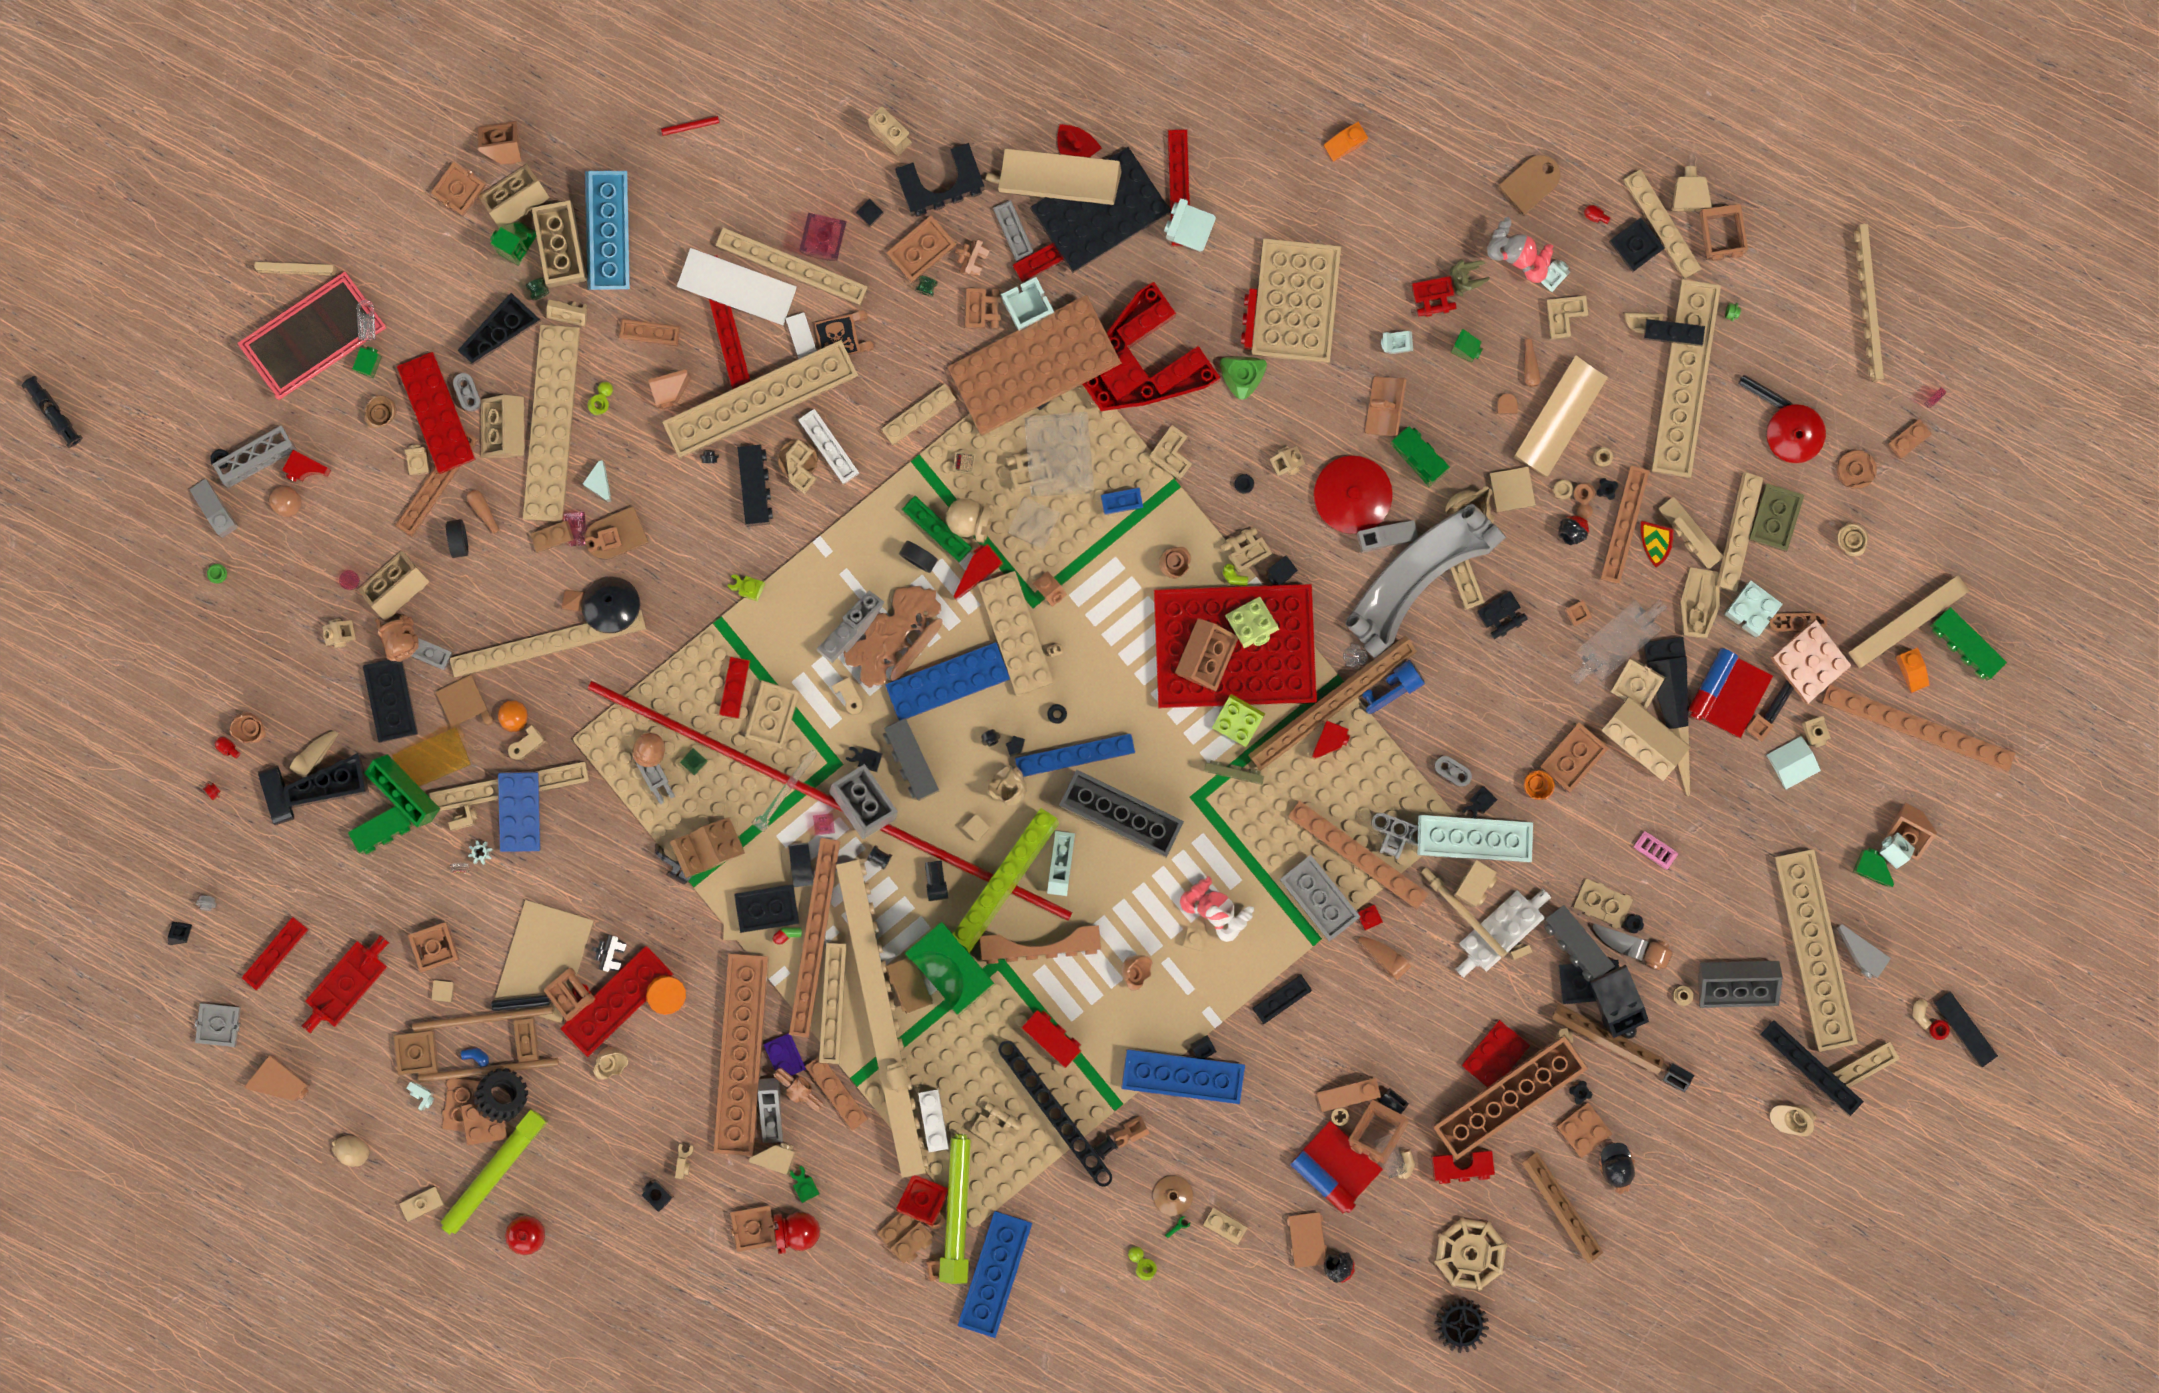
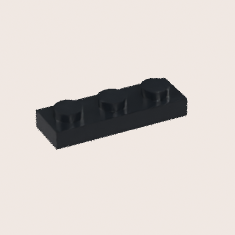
M1646 319L1643 340L1702 347L1705 326Z

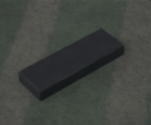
M1299 975L1252 1009L1264 1025L1306 996L1312 989L1303 976Z

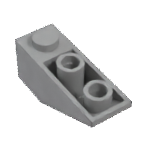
M1413 520L1359 531L1357 538L1361 553L1415 541L1418 539V534Z

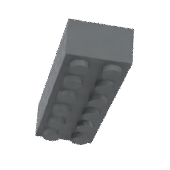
M1076 770L1059 807L1167 858L1184 821L1079 770Z

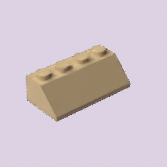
M1630 696L1602 729V732L1662 781L1666 779L1691 748V746Z

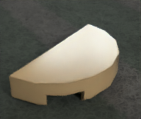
M1624 313V319L1630 329L1644 334L1646 319L1662 321L1664 314Z

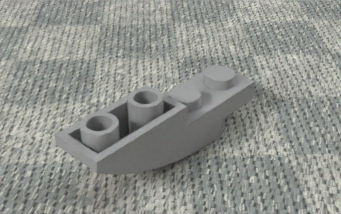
M869 590L842 617L843 622L817 648L818 653L831 663L844 651L847 653L871 625L882 608L884 601Z

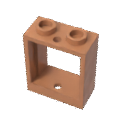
M1741 204L1702 209L1699 215L1706 259L1712 258V261L1723 260L1724 256H1732V258L1743 257V254L1748 251ZM1734 216L1739 247L1712 251L1707 220Z
M1372 1099L1349 1138L1351 1149L1359 1154L1362 1152L1367 1154L1368 1158L1373 1162L1379 1163L1380 1161L1385 1164L1408 1126L1407 1117ZM1374 1115L1398 1127L1383 1153L1359 1142Z

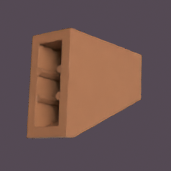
M269 1055L245 1085V1088L298 1101L299 1099H304L308 1094L309 1090L307 1088L310 1084L274 1055Z

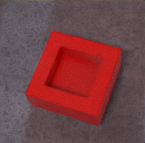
M1375 905L1358 912L1360 915L1359 920L1365 931L1383 923Z

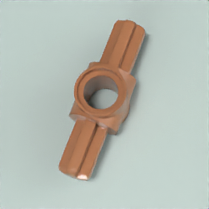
M781 1067L774 1072L773 1076L786 1086L785 1093L793 1102L801 1103L804 1101L814 1111H819L824 1103L811 1093L812 1086L804 1077L796 1076L793 1078Z

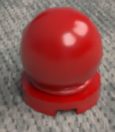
M798 1211L790 1214L785 1219L782 1218V1213L774 1214L778 1254H785L788 1247L795 1251H805L817 1243L821 1228L814 1216L807 1212Z

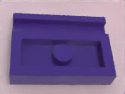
M789 1033L764 1044L775 1071L781 1067L792 1076L806 1070L793 1037Z

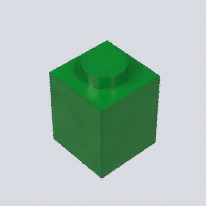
M369 346L366 349L360 347L352 370L374 379L382 356L377 353V349Z

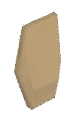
M1690 567L1680 601L1684 636L1707 639L1720 608L1719 587H1716L1719 572Z

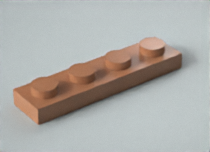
M817 1057L805 1066L852 1131L868 1120L866 1114L828 1063H819V1057Z

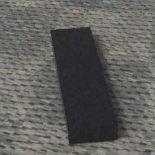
M1951 991L1934 1002V1005L1981 1068L1998 1057Z

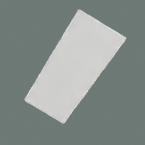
M690 248L677 287L780 325H784L797 288L791 284Z

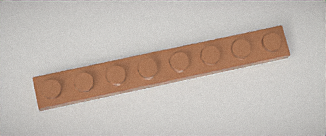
M1301 801L1297 803L1289 814L1288 818L1416 910L1429 894Z

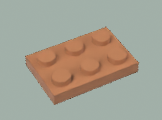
M931 215L886 252V254L907 279L913 283L957 245Z
M1578 723L1543 762L1540 768L1549 773L1560 786L1570 793L1609 748L1581 723Z

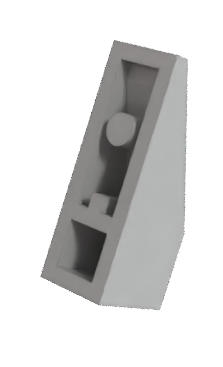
M206 478L189 489L207 520L220 537L224 538L239 527Z
M1838 924L1836 929L1857 967L1862 970L1860 973L1869 979L1871 977L1878 978L1891 958L1843 924Z
M776 1078L759 1079L758 1098L763 1143L783 1142L779 1081Z

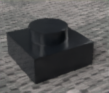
M869 199L856 214L871 227L884 212Z
M1208 1035L1190 1044L1197 1058L1205 1059L1217 1052Z

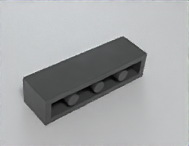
M906 718L884 728L886 731L883 734L887 745L892 744L894 751L891 752L895 762L900 761L902 769L899 771L904 781L908 779L911 785L908 790L912 799L916 797L920 801L939 792V788Z
M1565 905L1545 919L1544 928L1550 936L1554 935L1558 940L1557 944L1560 949L1568 952L1571 962L1583 970L1582 974L1588 982L1613 971L1615 965Z

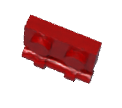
M1450 276L1412 283L1415 304L1423 303L1424 308L1417 309L1418 317H1430L1432 314L1441 312L1445 314L1457 309L1456 302L1448 303L1447 301L1448 297L1454 296ZM1441 300V305H1430V301Z

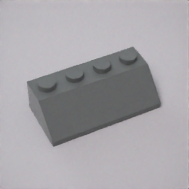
M1780 962L1700 963L1698 975L1699 1007L1779 1006L1783 979Z

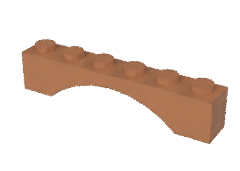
M1099 925L1079 927L1064 940L1042 947L1019 945L1007 940L1000 934L980 937L982 961L986 960V964L998 963V959L1005 958L1006 962L1018 961V957H1026V960H1036L1038 955H1046V958H1057L1059 953H1065L1066 957L1078 956L1077 952L1085 951V955L1097 954V950H1101Z

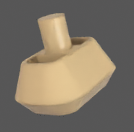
M1057 643L1048 646V655L1050 657L1061 655L1063 653L1062 645Z

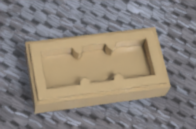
M435 1186L399 1205L407 1222L444 1205V1202Z

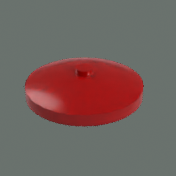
M1344 456L1332 461L1319 474L1314 487V503L1319 516L1329 527L1345 534L1353 535L1359 531L1377 527L1387 516L1392 504L1393 491L1388 475L1376 462L1362 456Z

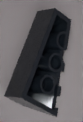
M359 753L283 787L287 807L295 808L369 793L367 778L364 774L365 770Z

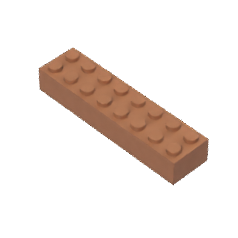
M1563 1034L1436 1122L1433 1128L1457 1160L1585 1072L1588 1066L1567 1036Z

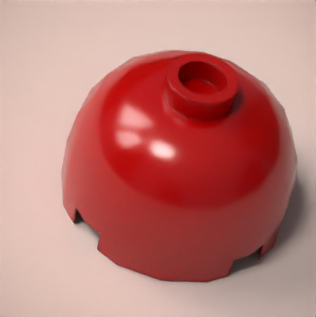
M519 1216L507 1226L505 1233L506 1243L516 1254L531 1255L543 1246L545 1242V1228L541 1221L533 1216Z

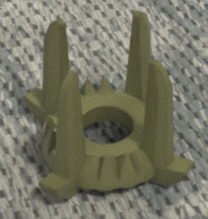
M1461 259L1455 266L1450 268V275H1452L1456 286L1455 292L1459 296L1463 297V292L1478 288L1490 279V277L1471 281L1468 279L1470 277L1468 271L1479 268V265L1485 264L1484 261L1464 263V260Z

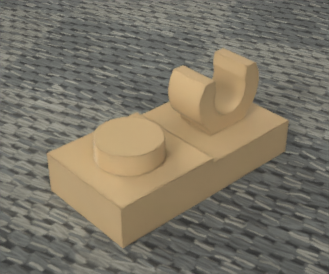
M549 300L547 304V318L585 327L587 322V305L584 304L580 308L576 307V302H573L571 306L560 301Z
M1212 1208L1203 1224L1205 1227L1237 1245L1248 1228L1215 1208Z

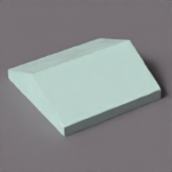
M1802 736L1767 754L1785 790L1821 771L1813 752Z

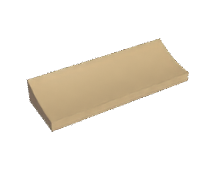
M1005 149L998 189L999 192L1114 205L1121 176L1120 162L1115 160Z
M1575 355L1513 458L1547 478L1608 377Z

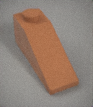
M1376 1078L1317 1093L1322 1112L1381 1097Z

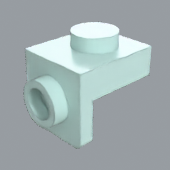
M1384 332L1381 339L1384 352L1396 354L1413 351L1412 332Z

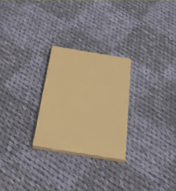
M525 900L495 1000L547 995L544 989L569 968L574 969L577 977L594 920L544 906L541 903L538 904ZM568 979L564 983L572 992L574 986ZM552 1001L550 1005L516 1009L524 1010L552 1006L553 1014L540 1015V1017L563 1023L564 1019Z

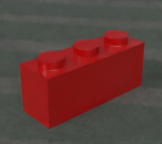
M1037 1010L1022 1026V1029L1066 1068L1082 1051L1079 1049L1081 1044L1073 1037L1071 1039L1067 1038L1064 1035L1067 1031L1059 1024L1054 1026L1050 1022L1052 1017L1044 1010L1041 1013Z

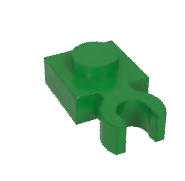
M801 1165L799 1167L801 1175L796 1176L793 1170L790 1171V1175L793 1179L797 1180L798 1183L793 1185L801 1202L804 1203L819 1195L820 1192L812 1177L805 1178L806 1171Z

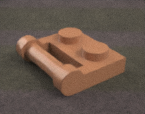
M573 968L567 969L544 989V992L566 1021H570L595 1000V997L588 993L576 977V972ZM569 979L583 998L582 1000L578 1001L564 983Z

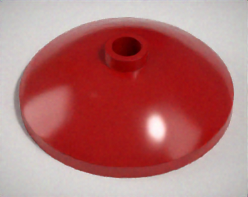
M1793 404L1781 408L1772 416L1767 427V442L1771 451L1778 458L1789 463H1803L1811 460L1820 452L1826 439V428L1821 416L1814 409L1805 405ZM1797 431L1802 432V436L1800 438L1796 437Z

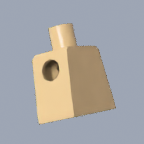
M1686 166L1685 177H1678L1675 183L1671 212L1701 211L1702 209L1711 208L1706 177H1697L1696 166Z

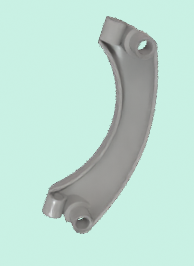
M1474 504L1466 506L1432 527L1403 550L1369 587L1347 618L1346 626L1365 644L1364 648L1374 658L1378 657L1394 642L1405 614L1416 598L1432 581L1446 570L1465 560L1489 554L1506 536Z

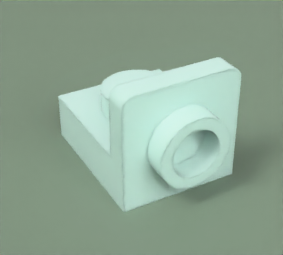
M1556 259L1548 267L1547 277L1541 283L1553 292L1565 277L1569 275L1568 265L1562 260L1558 261Z
M411 1081L406 1088L411 1091L410 1095L417 1099L424 1098L418 1109L421 1111L425 1110V1108L429 1109L434 1101L432 1097L434 1092L415 1081Z

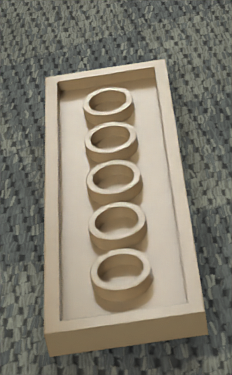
M1013 571L978 583L1016 696L1053 684L1054 682L1016 572Z

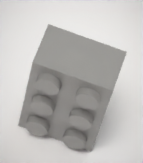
M865 764L831 784V795L862 839L896 820L898 811Z

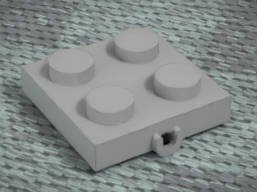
M200 1003L198 1019L195 1021V1027H197L195 1043L236 1047L238 1031H240L241 1007Z

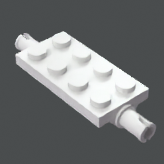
M1543 888L1531 900H1527L1520 892L1516 891L1488 916L1481 925L1509 952L1544 919V916L1538 909L1551 897ZM1474 929L1459 943L1467 952L1468 958L1456 967L1455 970L1463 978L1476 966L1482 967L1487 972L1501 957Z

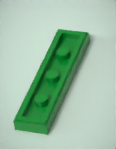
M914 496L902 508V511L957 562L960 563L972 551L973 548L960 536L954 534L948 525L917 496Z

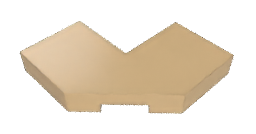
M798 439L786 453L789 483L803 494H806L817 478L802 466L814 451Z

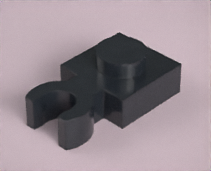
M849 747V750L855 752V756L853 758L846 757L847 761H859L858 767L865 764L868 770L878 771L883 753L863 748L862 753H860L855 747Z
M1482 786L1469 799L1473 805L1465 807L1462 813L1464 814L1467 810H1471L1473 812L1471 818L1475 819L1479 810L1484 814L1498 799L1485 786Z

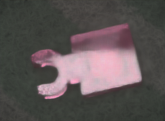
M585 512L564 513V520L569 522L574 540L569 542V546H576V540L578 541V546H584L585 538L582 536V532L586 531Z

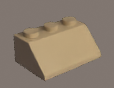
M527 164L478 196L499 228L527 215L533 207L542 205L550 198Z
M501 395L481 399V458L524 456V397Z
M400 551L358 588V591L376 613L386 621L400 607L408 603L417 592L424 589L429 580L403 551Z

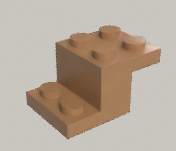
M729 817L702 826L688 835L670 841L686 878L713 869L730 859L745 854Z

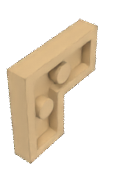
M1586 296L1546 301L1551 340L1570 338L1569 318L1588 316Z
M1171 425L1148 457L1178 480H1181L1192 465L1191 462L1177 453L1188 436Z

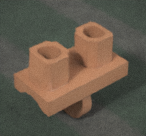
M978 239L977 241L972 240L971 245L964 243L962 249L956 248L955 253L959 255L957 262L962 264L959 273L963 275H980L983 266L975 263L977 257L986 259L990 251L982 245L983 241Z

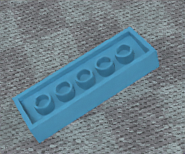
M585 171L587 290L630 289L627 171Z

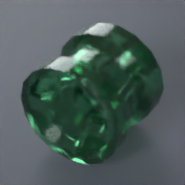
M920 275V283L916 286L915 291L922 295L933 297V290L938 285V281Z
M543 278L535 279L526 285V289L531 292L530 297L533 301L541 299L550 293L549 289L544 285L545 281Z

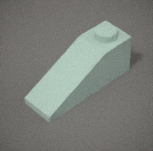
M1055 831L1047 894L1067 896L1075 833Z

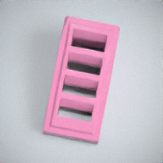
M1646 831L1643 832L1633 848L1665 870L1670 867L1679 854ZM1648 838L1650 841L1647 844V846L1643 849L1641 846ZM1655 843L1656 847L1649 853L1648 850ZM1661 847L1663 851L1657 858L1655 855ZM1668 852L1670 855L1666 859V861H1661L1665 854Z

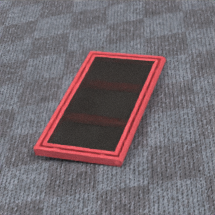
M343 272L237 344L274 393L275 398L280 400L386 329V325L381 321L347 273Z

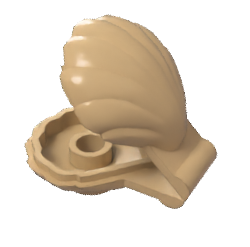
M1485 486L1478 492L1471 490L1461 491L1452 496L1448 501L1445 513L1449 515L1457 512L1470 502L1484 496L1479 510L1494 523L1495 516L1491 515L1489 505L1492 490Z

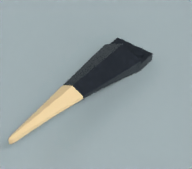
M1676 637L1643 642L1647 667H1651L1652 670L1666 677L1656 693L1666 727L1689 745L1687 656L1684 638ZM1688 750L1678 763L1687 796L1690 795Z

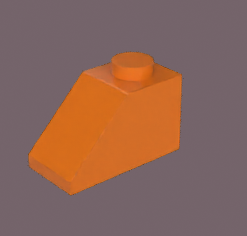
M1358 121L1342 130L1323 146L1334 162L1366 144L1368 136Z
M1918 647L1895 657L1911 693L1930 686L1926 665Z

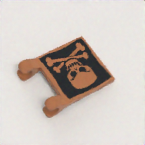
M859 311L850 315L814 323L820 349L842 340L848 355L874 350V344L871 341L859 344L854 323L867 320V313Z

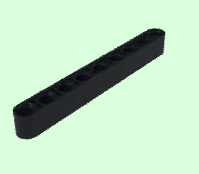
M1003 1041L998 1048L1001 1057L1096 1184L1101 1187L1108 1186L1112 1182L1110 1170L1018 1047L1012 1041ZM1006 1043L1013 1046V1052L1010 1055H1005L1002 1052V1046ZM1018 1059L1025 1062V1068L1022 1071H1017L1014 1068V1062ZM1028 1076L1036 1077V1086H1027L1026 1078ZM1040 1092H1047L1049 1095L1048 1102H1039L1038 1094ZM1052 1108H1059L1061 1111L1060 1118H1051L1050 1110ZM1064 1124L1072 1125L1073 1132L1070 1135L1062 1133V1126ZM1076 1140L1084 1141L1085 1148L1082 1151L1074 1149V1142ZM1089 1156L1096 1157V1166L1088 1167L1086 1165V1158ZM1099 1173H1108V1182L1100 1183L1098 1181Z

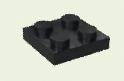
M1639 218L1609 241L1632 273L1665 249L1642 218Z

